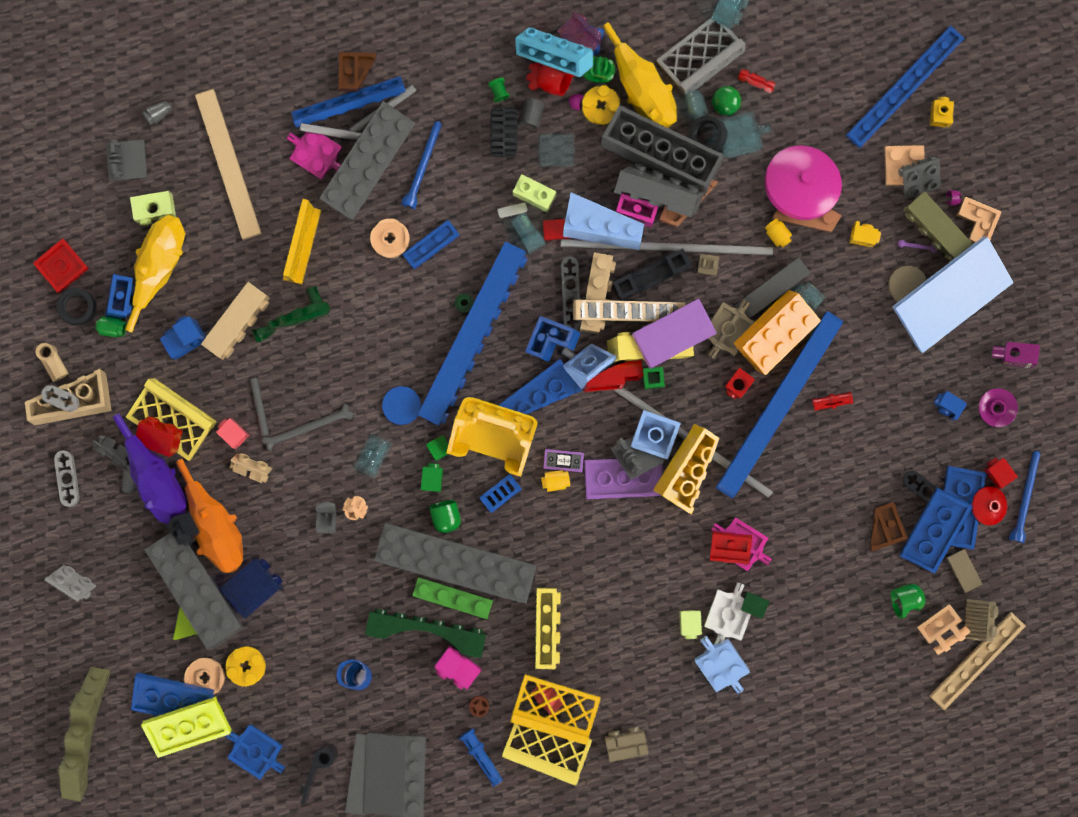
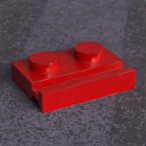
M713 531L710 561L749 564L752 535Z

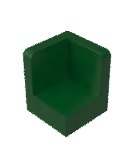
M745 591L744 595L746 596L741 606V611L763 619L769 600Z

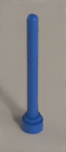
M439 121L434 122L409 194L407 193L406 196H403L402 206L407 207L409 205L411 209H415L417 206L416 194L441 128V122Z
M1039 451L1032 453L1016 527L1013 528L1009 535V540L1011 541L1016 540L1019 543H1025L1026 535H1024L1025 531L1023 529L1040 459Z

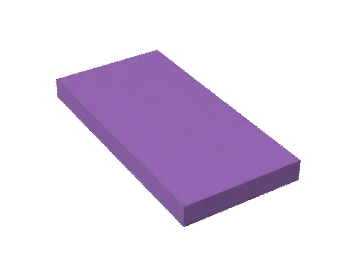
M697 299L632 333V336L650 369L717 334L700 299Z
M617 459L584 460L586 499L661 496L653 491L663 475V463L630 480Z

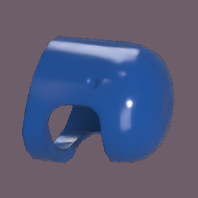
M347 660L339 665L337 680L340 685L359 691L369 686L372 680V672L363 662ZM353 663L346 669L344 675L346 684H344L341 675L342 670L347 664Z

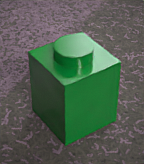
M663 367L643 369L644 390L665 387Z
M428 463V467H423L421 490L442 491L443 468H439L440 464Z

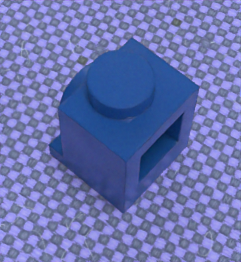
M948 391L942 394L939 393L933 401L941 414L945 416L951 415L950 420L952 421L959 418L967 405L966 402Z

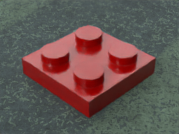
M63 238L33 263L58 293H61L89 269Z

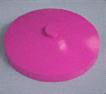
M793 146L780 151L768 165L764 178L765 190L771 203L786 216L798 220H813L827 214L837 203L842 189L841 176L835 163L825 153L809 146Z

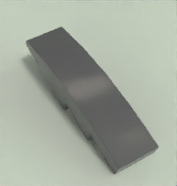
M797 258L744 298L746 300L745 304L747 302L750 303L744 312L749 319L810 274V271L800 258ZM743 300L737 303L734 307L738 308Z

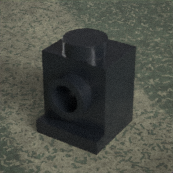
M190 512L174 516L165 526L166 529H171L172 536L176 539L178 545L188 546L192 544L200 533Z

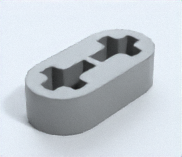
M52 385L46 386L42 390L43 400L67 412H74L79 407V399L72 393ZM49 392H50V393L53 392L54 394H56V395L58 396V398H57V399H56V398H53V397L50 398V397L48 396V393H49ZM63 399H71L73 405L67 406V404L63 402Z

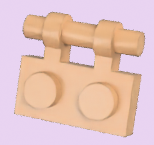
M950 604L917 627L929 644L935 640L938 641L939 645L934 648L938 655L950 650L953 644L958 641L961 642L971 632L967 626L960 630L956 625L962 622V620ZM951 629L954 634L944 640L942 635Z

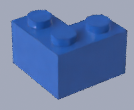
M183 316L176 320V324L172 326V329L163 333L164 336L160 340L171 359L177 360L200 346L206 335L197 320L190 316Z
M540 316L525 352L549 362L556 344L574 351L581 333Z

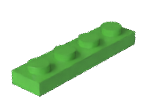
M418 577L413 592V597L484 619H488L493 602L491 599Z

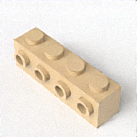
M594 252L585 300L609 301L606 299V293L611 292L612 281L609 280L610 273H614L616 262L612 261L613 256ZM582 320L580 331L599 335L600 330H604L605 321Z
M247 282L201 345L222 360L225 357H230L234 351L233 346L243 340L246 335V329L255 324L257 321L256 316L260 311H264L267 308L270 298Z

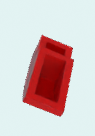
M641 360L622 363L601 372L586 383L583 391L618 390L624 387L625 381L640 380L643 376Z

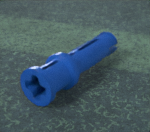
M471 728L463 733L459 740H462L468 748V754L473 755L492 786H496L503 778L485 753L483 742L478 740L474 734V728Z

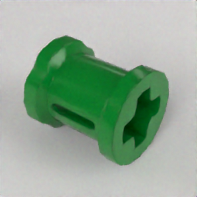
M497 78L488 83L494 94L493 100L495 103L510 98V94L507 93L504 86V78Z

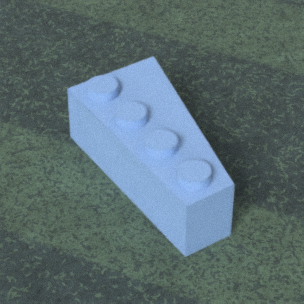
M571 193L563 237L639 250L644 224Z

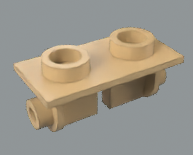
M242 453L236 454L230 460L232 461L230 468L233 472L246 476L247 472L251 471L249 478L259 483H266L269 477L268 474L272 470L267 463L254 461L248 455Z

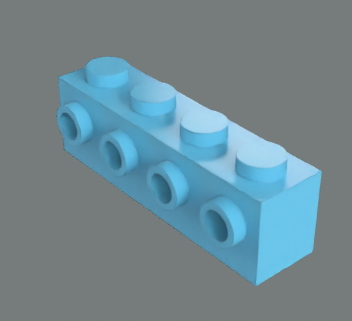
M530 27L515 38L516 55L577 77H581L593 67V49L583 45H578Z

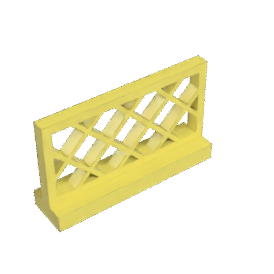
M155 378L148 379L144 385L145 388L126 418L138 425L141 420L133 417L135 411L143 408L146 418L149 417L147 407L156 405L158 417L155 418L159 419L160 422L164 423L163 418L172 416L173 424L176 428L188 427L190 439L180 440L177 453L190 461L217 421ZM148 391L154 395L155 404L146 405L145 396ZM161 404L170 406V415L162 416ZM176 415L185 416L187 425L178 427ZM192 426H199L204 429L200 437L194 438ZM191 441L192 450L189 455L182 450V442Z
M514 723L501 757L572 785H577L592 740H588L584 751L576 753L572 744L574 741L568 740L567 743L558 747L554 735L550 734L540 739L535 729L530 728L521 732L519 725ZM516 729H518L519 734L514 735L515 732H516ZM533 730L538 741L527 745L523 734ZM521 736L525 747L518 750L510 747L512 739ZM551 737L556 748L545 752L541 741ZM539 742L543 754L535 757L531 755L528 747ZM570 744L574 755L564 759L560 748ZM526 748L528 754L525 753V752H522L521 750H523V749ZM557 750L562 761L556 764L550 763L547 754ZM545 756L546 761L540 759V757ZM575 757L579 764L576 772L568 770L565 761ZM561 763H563V765H564L565 768H563V767H561V766H558V765L561 764Z

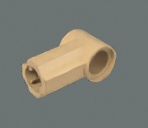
M42 343L37 346L36 356L41 359L53 382L69 374L55 346L48 343ZM49 347L51 354L45 358L43 351Z

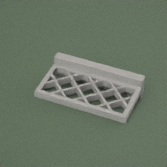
M715 14L658 58L656 62L678 86L686 98L744 53L745 43L741 38L738 39L720 17ZM716 21L720 26V32L709 31V26ZM698 34L706 35L705 44L694 43V37ZM708 36H719V44H707ZM730 37L734 42L730 45H721V38ZM682 46L691 47L690 55H680L679 49ZM693 47L704 48V56H693ZM707 48L718 49L717 55L706 57ZM668 57L676 58L675 67L666 66L663 61ZM678 59H689V67H677ZM692 60L703 61L699 69L691 68ZM677 71L688 72L687 78L680 82L676 77Z

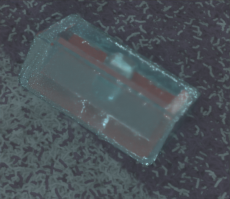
M371 434L354 468L375 478L392 443Z

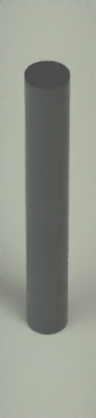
M253 378L250 379L261 436L269 435L258 379Z

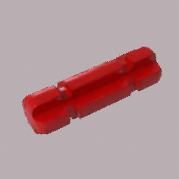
M742 69L739 73V80L743 82L748 81V84L759 89L764 88V91L771 93L775 87L774 82L770 80L765 81V78L754 73L750 74L745 69Z

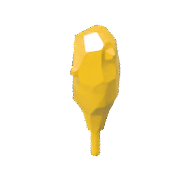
M610 23L604 24L603 28L615 46L614 54L619 68L620 80L628 95V104H632L639 115L669 128L677 120L676 103L671 92L672 85L664 84L653 63L641 58L626 43H622Z
M168 214L156 221L148 231L142 247L136 250L138 257L134 265L136 280L132 302L134 307L126 325V331L133 332L141 309H144L154 295L168 282L173 269L178 263L179 256L183 253L181 249L185 231L180 218Z

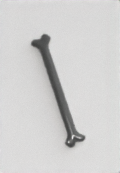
M344 404L339 412L274 437L263 436L261 442L266 445V450L271 452L272 447L277 443L342 418L352 419L354 414L349 411L348 405Z

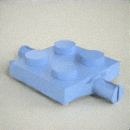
M707 636L702 638L700 641L706 650L695 658V662L714 690L718 692L724 687L732 685L737 694L742 692L744 689L738 680L750 673L729 639L720 644L713 645Z

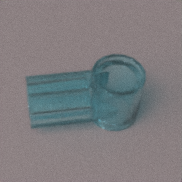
M526 213L517 216L511 221L521 237L522 244L527 248L528 254L546 245L540 232L534 228Z

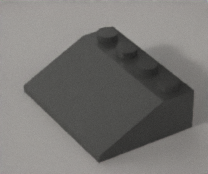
M367 733L364 813L395 817H423L426 734Z

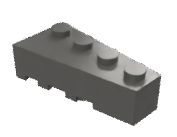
M635 163L620 171L614 193L620 195L622 191L631 194L630 198L636 200L638 198L648 199L649 204L654 206H663L664 204L667 210L689 217L698 212L704 191L699 190V187L696 185H686L681 183V180L676 177H666L663 172L649 170L641 163Z

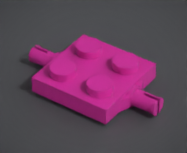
M306 132L301 138L292 133L289 134L294 139L288 136L287 140L296 145L294 152L289 158L290 160L322 180L332 168L336 171L341 164L337 162V159L343 149L342 146L322 134Z
M736 517L725 529L716 523L713 525L712 531L752 535L749 564H735L746 571H749L752 564L757 560H760L767 566L769 565L772 558L762 553L763 547L769 539L768 537Z

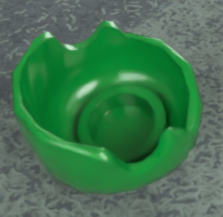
M723 86L713 94L712 105L714 110L720 115H732L741 107L742 98L739 91L733 87Z

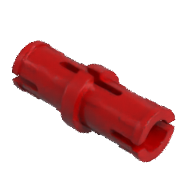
M851 391L837 395L832 393L827 397L812 399L814 411L826 408L836 409L837 406L853 404V397Z

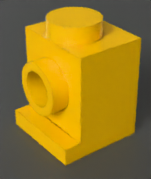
M938 97L937 100L932 102L930 126L949 128L953 124L954 102L949 101L948 97ZM941 108H945L946 113H943Z
M859 221L853 224L849 243L873 247L876 243H879L881 232L878 229H874L873 225L862 224V226H859Z

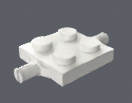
M737 582L733 593L716 591L704 627L712 629L718 634L715 644L723 642L725 637H733L738 640L743 638L751 614L741 611L744 598L741 597L745 586L743 584L740 585Z

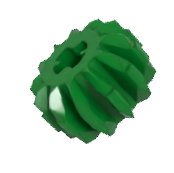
M593 56V67L585 72L583 76L591 82H610L613 79V75H615V64L607 57Z

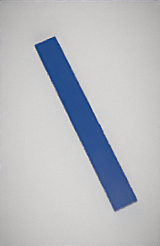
M950 26L846 136L860 149L965 38Z

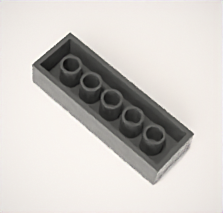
M383 101L318 200L349 221H352L416 123Z
M620 105L604 132L601 147L634 163H641L649 170H658L663 172L666 177H676L681 180V183L698 186L699 190L704 191L703 196L706 195L724 158L723 154Z
M171 532L145 549L206 649H214L244 629V626L192 544L188 546L178 545Z

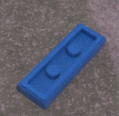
M447 220L402 255L413 270H415L459 237L460 234L451 222Z

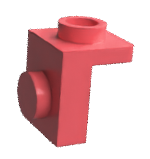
M538 686L532 692L538 690ZM552 687L543 690L547 700L558 695ZM541 692L534 695L539 704L545 702ZM558 698L550 702L553 711L556 712L563 706V703ZM547 704L543 706L549 715L552 714Z

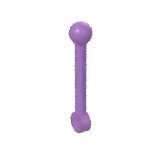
M904 240L898 241L899 247L908 246L927 249L931 252L937 251L932 245L926 246L907 243Z

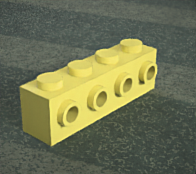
M537 588L536 669H556V664H560V652H556V644H560V632H556V624H560V612H556L557 604H560L561 593L557 592V588Z

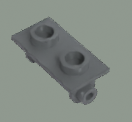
M100 435L97 439L98 442L93 441L95 453L101 457L106 456L110 458L111 462L117 467H126L127 460L129 461L124 446L120 444L115 450L114 447L117 442L106 435Z

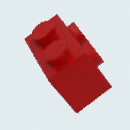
M146 417L138 423L136 436L148 449L170 457L178 451L183 430L176 428L173 424L160 422L155 417Z

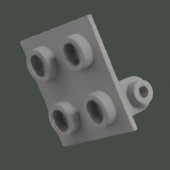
M65 565L45 578V581L76 601L83 598L87 600L91 595L90 591L96 587L89 578L82 577L72 567Z

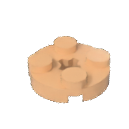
M395 219L381 220L373 228L370 235L372 247L377 254L385 258H395L403 254L410 241L406 227ZM391 233L395 240L389 244L388 241H385V237H388V234Z
M207 657L200 658L191 663L186 669L184 681L186 684L213 689L214 694H216L224 685L225 672L222 665L216 660ZM204 672L210 676L207 683H203V679H200V675H203Z

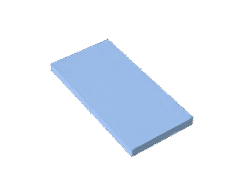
M983 236L892 307L918 350L923 353L1013 284V281L989 238Z

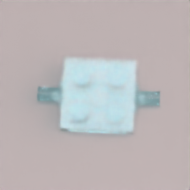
M753 112L719 119L724 123L728 136L725 145L722 147L724 158L762 150L763 146L760 136L763 133L771 132V125L758 126ZM717 137L706 139L707 146L713 144Z

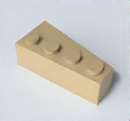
M98 369L90 375L82 376L72 383L59 387L72 393L79 399V407L74 412H67L43 400L42 395L26 401L27 421L33 425L111 411L106 373ZM50 392L48 393V396H49L50 398H51V397L56 398V399L58 398V396H57L56 394H54L53 392H52V393H50ZM63 399V402L66 403L67 406L73 405L71 399Z

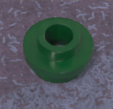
M465 293L458 295L455 299L456 309L461 313L470 312L474 304L473 298ZM467 300V306H462L461 301Z

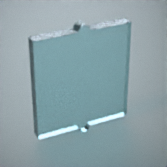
M540 135V149H538L540 153V166H574L573 152H575V149L573 148V135Z

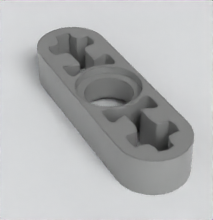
M62 450L57 452L54 457L59 497L64 506L72 507L79 502L80 498L74 456L71 452ZM63 454L69 457V460L66 461V467H70L71 470H60V468H64V463L60 462ZM65 473H70L72 476V481L69 484H65L62 481ZM73 486V489H69L70 495H74V499L69 503L68 500H65V497L68 496V490L63 491V487Z

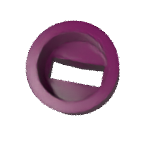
M580 94L571 95L569 98L570 107L575 110H581L582 105L580 106V102L582 103L584 96Z
M949 190L947 192V198L952 196L951 201L947 200V205L955 206L961 203L962 199H959L962 194L959 191Z

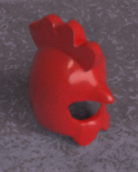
M537 62L536 64L532 63L529 65V69L532 72L527 74L526 79L528 82H531L528 86L530 90L540 88L549 94L563 96L567 92L572 78L575 76Z

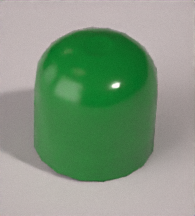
M455 500L441 501L429 506L433 526L436 531L449 533L459 528L461 518Z
M910 583L891 590L894 613L899 619L907 617V613L910 610L915 609L919 611L925 606L924 592L916 584ZM898 598L902 605V612L898 607V603H894Z

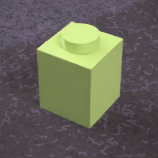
M679 611L680 634L685 636V639H697V635H702L701 611Z

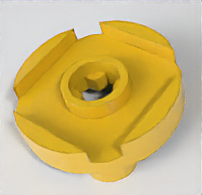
M605 85L594 87L585 94L582 100L583 114L588 121L594 124H609L620 105V99L614 90ZM598 101L606 103L604 106L605 110L596 108Z
M250 646L235 649L226 661L227 677L239 686L255 684L263 677L266 670L264 657L259 650ZM245 661H248V665L251 666V669H247L246 672L242 671L243 667L239 665H241V663H245Z

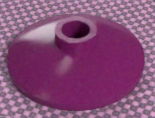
M997 388L987 391L981 397L978 410L986 424L992 427H1004L1012 423L1016 418L1018 404L1015 397L1009 391ZM994 405L999 406L1000 410L998 412L993 410Z

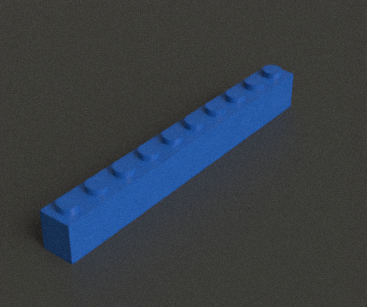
M505 241L418 416L438 426L441 423L445 424L447 421L449 406L455 405L458 399L456 393L459 388L463 389L467 381L464 377L467 371H472L476 363L473 359L476 353L480 355L484 347L482 341L485 336L489 337L493 329L490 326L493 319L497 320L502 310L499 309L501 303L507 302L510 296L508 290L511 285L514 286L519 278L517 272L519 268H524L528 260L525 257L526 251Z

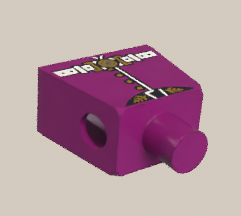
M1006 342L1004 347L993 346L991 357L1002 359V364L1033 369L1038 365L1040 345ZM1010 351L1020 352L1017 357H1012Z

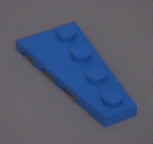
M559 359L498 406L528 414L583 391V389L563 368V362Z

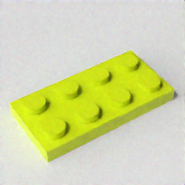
M216 697L145 720L141 725L158 758L231 733V727Z

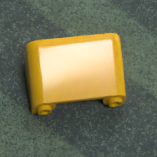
M467 397L462 401L455 418L447 454L462 457L468 453V450L504 460L505 470L510 474L521 477L536 431L537 420L530 415L476 398Z

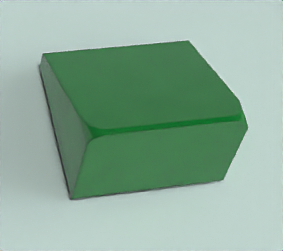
M443 435L426 444L436 462L448 455L447 449L449 444Z

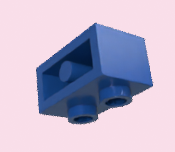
M113 274L105 316L125 319L127 315L131 314L132 303H129L130 296H133L135 291V285L132 284L133 278Z

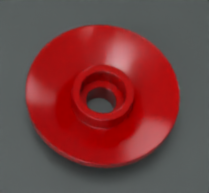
M987 486L975 493L972 500V512L976 520L984 525L999 523L1007 512V500L1003 492L996 487Z

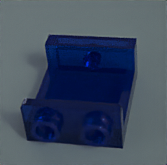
M258 557L252 560L220 588L221 592L244 619L251 616L255 610L283 588L281 585L282 579L276 573L272 574L268 569L270 565L264 558L260 560Z

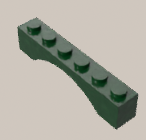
M379 608L369 612L366 636L385 639L403 631H427L448 640L462 655L482 658L486 634L482 633L483 629L471 627V631L465 630L463 625L452 623V627L445 626L444 621L433 620L432 623L425 622V618L414 616L413 619L405 618L406 614L394 612V615L386 614L387 610Z

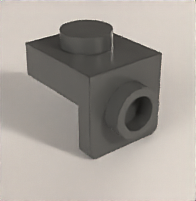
M317 503L315 507L317 512L316 533H336L337 509L335 503Z

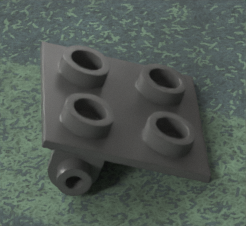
M113 139L106 143L109 181L147 178L145 140L117 142V140Z
M929 156L926 159L918 160L917 164L912 162V166L910 164L901 166V169L898 170L899 176H903L905 200L916 197L924 191H933L941 187L939 157Z
M633 437L628 440L621 438L616 441L617 445L611 448L630 480L665 462L661 457L632 448Z

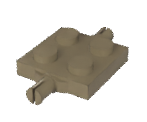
M743 299L738 308H732L723 302L712 318L711 323L717 334L707 338L713 344L712 349L707 355H712L713 359H715L720 349L735 356L738 349L733 343L755 323L744 313L750 304L749 302L745 304V299Z

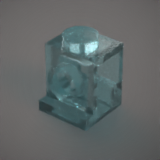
M809 282L805 285L800 284L794 291L803 298L812 311L826 297Z

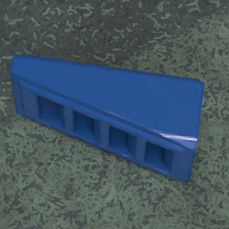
M509 474L479 498L492 513L522 490V488ZM509 481L515 490L511 491L505 482ZM503 486L509 495L505 496L499 487ZM495 490L501 496V501H499L497 497L493 494ZM489 495L495 501V506L487 499Z

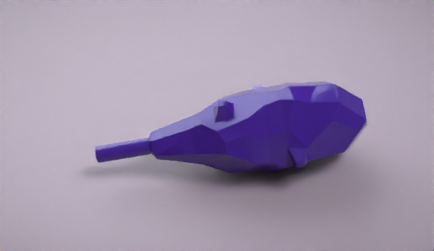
M119 413L114 415L113 419L125 437L124 444L130 463V475L138 489L139 496L145 503L144 507L149 509L158 521L166 524L174 516L185 514L186 498L174 477L175 469H170L162 457L149 451L136 435H132Z

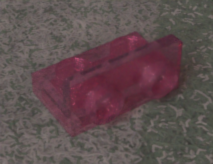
M575 11L572 13V17L558 29V33L564 39L593 49V51L602 41L600 31L596 27L592 28L587 23L586 17Z

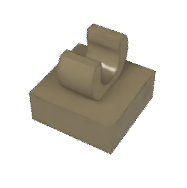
M700 254L697 274L717 276L719 256Z

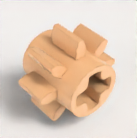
M354 496L352 499H346L342 510L345 511L347 518L357 520L359 517L364 518L368 506H366L363 498Z

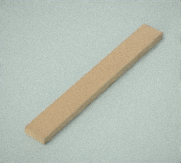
M212 89L197 94L195 96L242 239L245 240L260 235L262 233L215 90Z

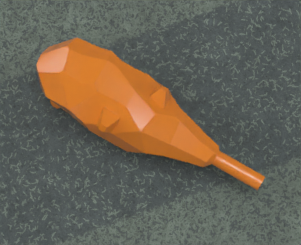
M183 459L176 461L187 484L185 492L189 504V512L200 531L196 537L199 545L197 554L204 555L222 572L229 573L237 570L243 561L242 536L234 524L237 516L229 515L221 503L213 499L198 481L193 480Z

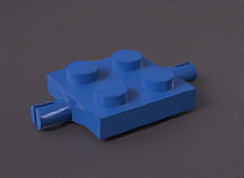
M249 724L245 732L240 736L232 731L225 736L234 742L233 750L228 759L259 780L262 779L266 771L271 767L280 774L285 769V766L276 761L277 754L283 745L254 725Z

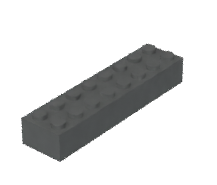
M388 523L384 525L374 560L378 563L527 604L537 568L535 564Z

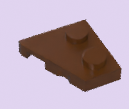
M339 52V91H359L376 60V53Z
M894 502L874 508L870 541L871 552L908 539Z

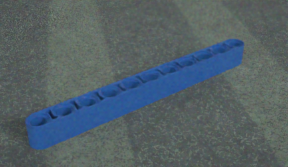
M828 311L824 313L823 319L817 324L718 482L716 489L731 499L739 491L843 324V320Z

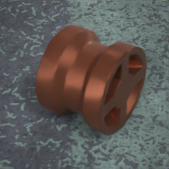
M483 696L474 697L469 705L470 712L476 717L486 715L489 710L488 700Z

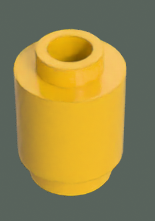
M777 218L765 227L767 230L766 234L777 247L781 245L783 248L792 241L790 239L792 236L791 232Z
M568 471L546 472L545 477H541L543 489L547 488V492L570 487Z

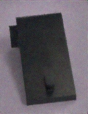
M325 744L316 752L306 785L302 784L299 793L300 796L303 795L301 804H305L309 799L318 767L328 768L337 759L338 751L334 745Z

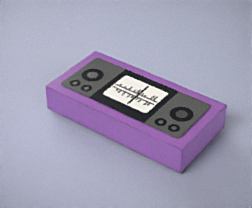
M545 449L543 469L582 472L584 453Z

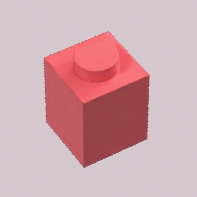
M231 418L223 420L218 426L219 430L216 432L233 449H237L249 437V434Z

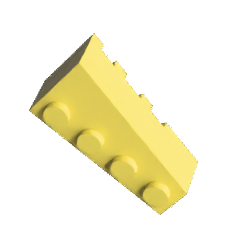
M629 332L618 333L617 337L607 341L608 352L616 356L613 364L620 360H624L625 363L640 359L645 361L633 336H630ZM693 346L670 359L694 356Z

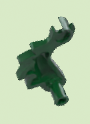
M317 286L305 290L311 305L302 309L299 307L284 316L280 315L275 320L269 321L266 327L251 329L256 343L270 337L278 328L295 326L328 315L331 310L328 302L322 301Z

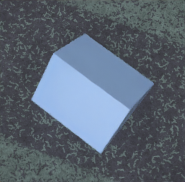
M591 343L565 363L563 368L578 386L583 389L592 378L607 370L615 361L616 356Z
M643 410L631 447L668 460L681 423Z

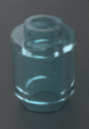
M692 91L685 95V104L690 119L695 121L697 118L708 114L704 97L700 94V91Z

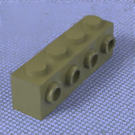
M925 191L903 209L906 212L905 216L907 219L919 226V232L923 236L930 238L932 246L945 255L944 259L948 263L973 245Z

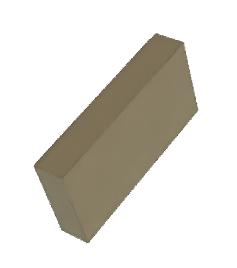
M965 549L946 557L964 593L982 585Z

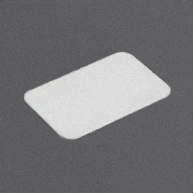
M526 203L497 209L500 218L528 211Z

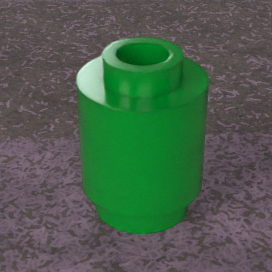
M102 316L96 322V331L101 336L124 337L127 324L126 321H122L119 318Z

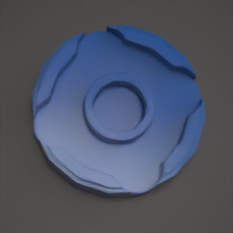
M399 386L392 388L386 393L382 409L389 421L397 425H405L417 419L421 409V402L415 391L408 387Z

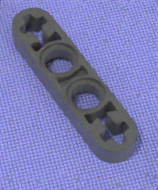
M569 256L564 258L561 263L563 321L565 326L571 328L570 325H567V322L570 321V315L566 316V312L573 313V309L567 308L566 302L569 299L580 300L578 261L574 257ZM568 261L575 264V267H572V274L576 273V277H564V274H568V268L564 267ZM566 281H575V289L568 290L565 287ZM574 320L578 321V324H576L575 327L572 329H575L576 331L579 330L581 326V320Z

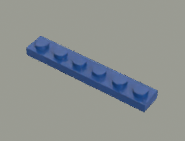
M399 76L359 89L358 92H350L293 111V121L297 128L300 127L301 123L310 124L318 120H326L330 116L344 114L348 110L362 108L367 104L380 102L391 96H398L406 92L402 78Z

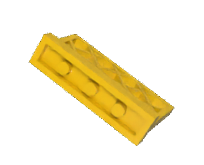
M302 200L283 274V280L303 284L321 214V209L314 208L309 200Z
M525 674L511 715V722L587 745L601 697ZM527 680L535 682L539 689L528 694L525 688ZM549 687L555 688L558 695L547 700L543 690ZM541 692L545 702L535 706L531 697ZM567 693L574 694L577 701L566 706L562 696ZM560 698L564 707L554 712L550 702ZM529 699L533 708L528 711L519 710L520 703ZM586 699L594 700L593 708L585 712L581 702ZM547 704L552 714L542 717L537 709ZM579 704L583 713L573 718L569 708ZM566 710L570 720L565 723L559 722L556 715ZM583 716L588 721L586 730L579 728L575 723L576 720Z

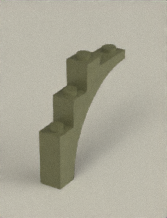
M90 667L80 692L76 693L70 706L71 724L64 738L66 754L59 767L61 797L64 799L81 802L87 789L88 760L92 734L100 702L109 680L110 670Z

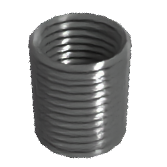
M526 98L523 103L519 124L526 126L525 124L530 123L533 126L531 128H539L545 104L537 99Z

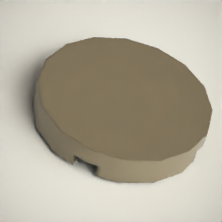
M902 266L890 276L888 289L892 297L899 302L927 279L918 268Z

